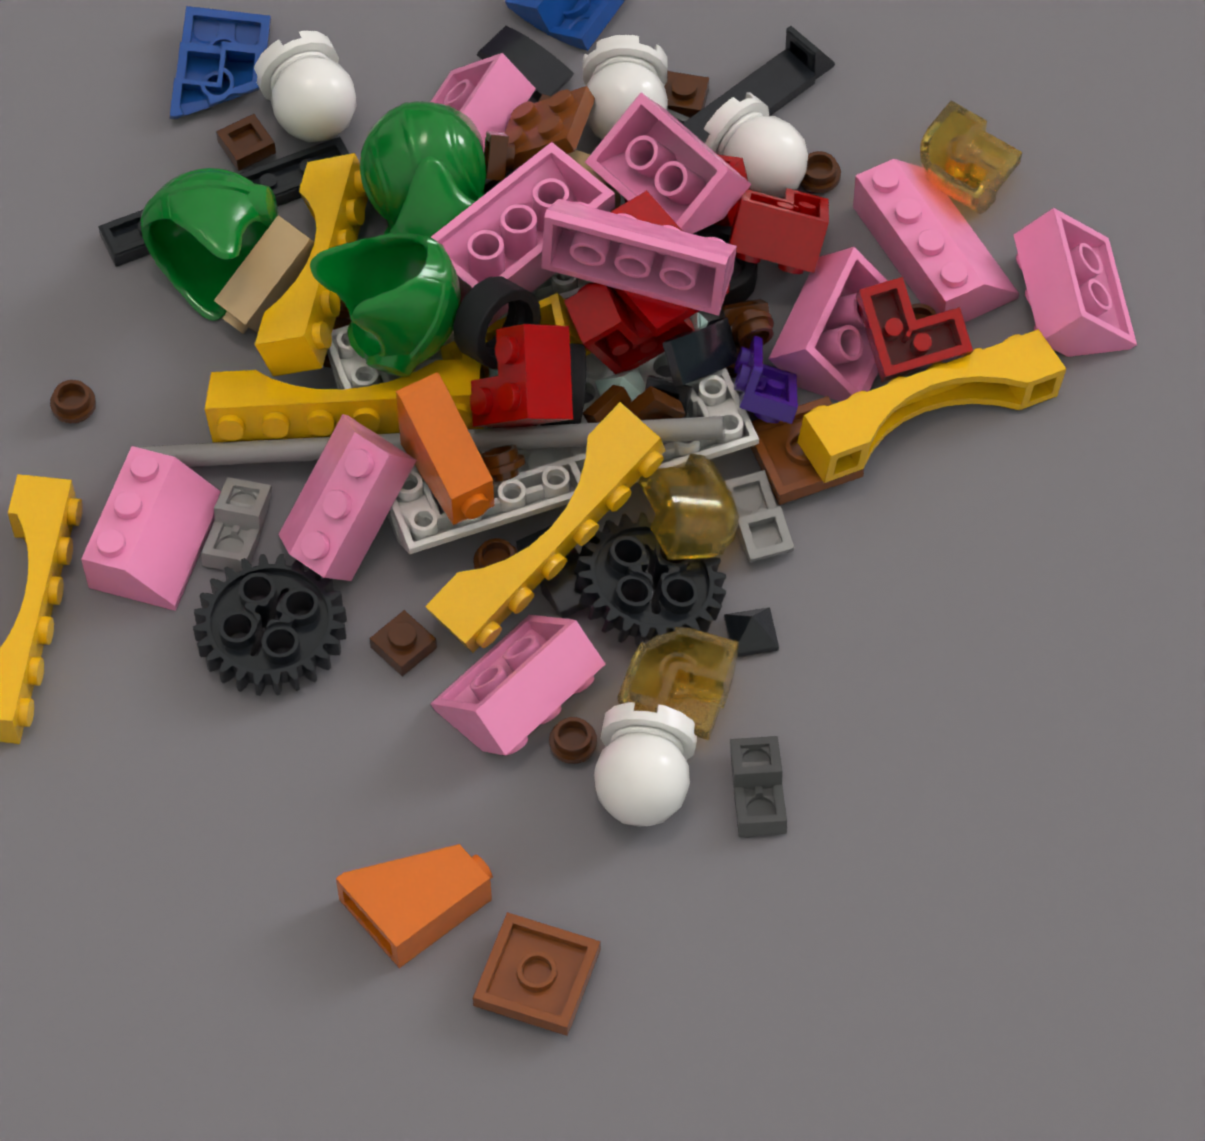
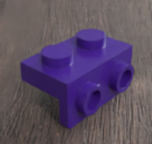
M753 336L749 349L741 347L734 367V373L737 374L734 390L739 391V408L754 412L757 418L768 423L776 424L783 421L792 424L798 409L797 374L763 364V338Z

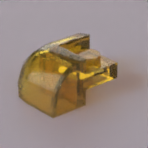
M951 100L927 128L921 140V163L926 179L939 191L982 214L995 202L997 191L1020 164L1022 152L986 132L987 120Z
M690 453L684 467L658 468L651 476L647 478L640 477L638 483L656 513L650 528L668 560L710 558L723 555L726 547L735 540L739 513L733 494L714 462L706 456Z
M675 627L674 632L658 635L646 644L641 642L632 656L618 693L619 705L635 702L634 711L657 713L658 704L682 712L694 721L695 736L697 735L699 738L709 740L720 709L724 708L730 691L737 662L739 642L696 629Z

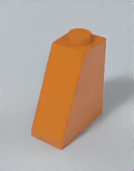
M436 372L397 390L396 399L401 445L408 455L417 460L414 464L451 523L455 525L466 519L478 518L489 508L495 506L493 479L439 373Z
M460 844L344 872L336 878L341 903L391 960L401 968L492 900L490 879L493 876L489 867L480 856L475 854L471 857Z

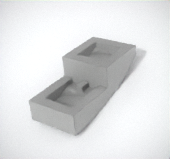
M765 470L721 481L720 491L749 563L794 551L795 547L782 508L776 505Z
M227 477L214 507L215 522L201 552L202 566L221 570L228 566L238 573L242 571L241 559L245 558L251 564L267 514L272 493L271 485Z

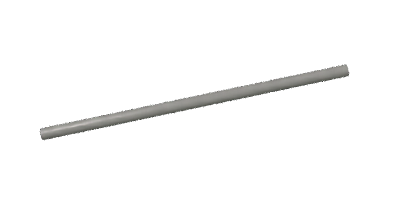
M724 416L641 420L661 438L662 442L725 439ZM599 423L468 429L479 452H486L505 445H516L517 450L587 446L588 435ZM400 433L377 434L405 452L401 445ZM330 437L143 446L138 448L176 457L188 467L313 461L320 458Z

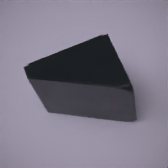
M790 26L786 29L785 49L788 48L816 74V79L834 67L835 62L794 27Z

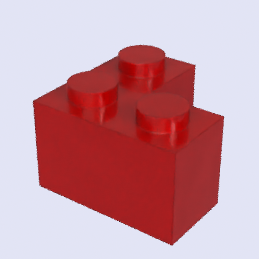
M786 188L783 199L747 189L739 199L728 244L737 246L735 256L743 261L759 263L763 259L778 263V268L788 273L803 274L804 270L815 273L829 224V199Z
M903 277L859 289L855 296L881 383L925 370L935 363L953 361L969 355L973 351L960 307L916 320Z
M594 282L584 285L576 294L564 300L582 344L615 375L635 369L665 352L662 344L664 341L679 333L695 330L689 317L660 336L655 337L612 287Z
M521 324L496 329L495 356L498 364V376L471 380L470 408L472 411L473 427H523L572 420L573 404L569 326Z

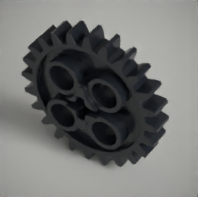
M644 512L640 513L637 523H633L626 514H622L618 526L611 520H607L603 530H598L589 542L582 546L574 569V572L578 574L574 588L583 590L579 604L592 605L588 616L590 620L603 617L605 620L601 630L603 633L613 628L620 631L618 642H624L629 635L635 637L637 649L642 648L645 640H651L656 651L661 650L664 640H668L674 649H679L683 637L689 642L694 643L699 631L707 633L712 621H716L726 595V590L722 588L726 574L717 572L721 559L717 557L707 558L712 545L710 543L697 545L695 543L698 535L696 530L687 535L681 533L682 522L679 520L671 528L665 526L664 515L661 514L655 523H649Z
M260 554L258 566L252 567L249 561L243 558L241 559L242 571L237 573L227 566L224 568L225 582L214 578L210 580L213 594H200L202 608L194 609L197 625L193 626L195 640L199 641L197 647L200 657H206L207 668L210 672L219 669L220 680L223 684L236 677L237 690L242 692L249 683H254L256 695L261 696L266 685H272L275 694L281 695L282 685L287 682L298 691L300 690V677L305 676L310 681L316 682L315 667L318 666L322 669L330 670L331 661L329 655L341 654L339 640L346 639L347 637L346 627L343 624L347 622L345 607H342L341 592L334 591L333 579H321V576L312 569L304 572V564L298 560L291 566L286 565L284 554L278 556L275 564H269L265 554ZM285 592H287V593L284 595V597L282 598L281 602H280L279 600H280L282 594L285 593ZM255 596H267L262 600H251ZM300 610L310 611L305 615H294L295 612ZM236 633H247L242 638H231ZM262 647L259 654L254 656L259 648ZM279 648H290L285 653H274Z

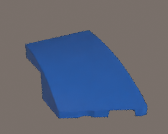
M505 0V3L514 13L547 35L563 43L588 51L625 0Z
M186 6L182 42H180L177 72L173 84L170 119H178L260 90L256 83L257 74L254 66L260 55L268 48L271 25L270 15Z

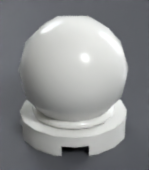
M304 30L299 32L302 38L292 40L285 45H282L280 40H277L260 55L254 66L257 74L256 83L263 96L271 101L278 123L289 134L306 142L328 141L345 130L350 124L357 107L354 84L350 75L338 64L339 57L329 38L318 31Z
M615 35L596 42V50L589 53V55L584 54L583 82L595 98L586 124L601 140L609 133L640 93H643L668 110V99L664 87L667 82V56L659 45L656 44L653 49L650 46L640 44L639 36Z
M747 92L746 99L741 102L734 97L729 99L715 112L704 127V130L710 134L705 144L716 154L743 158L748 182L751 183L750 190L783 199L786 188L798 189L807 171L808 152L805 140L790 123L776 116H769L768 106L751 92Z
M628 702L613 706L605 713L600 737L605 748L599 756L594 771L598 800L603 807L621 823L638 827L652 826L666 821L681 808L690 784L689 765L686 761L694 756L697 735L695 736L694 734L695 723L682 712L658 704L657 713L634 711L635 702Z

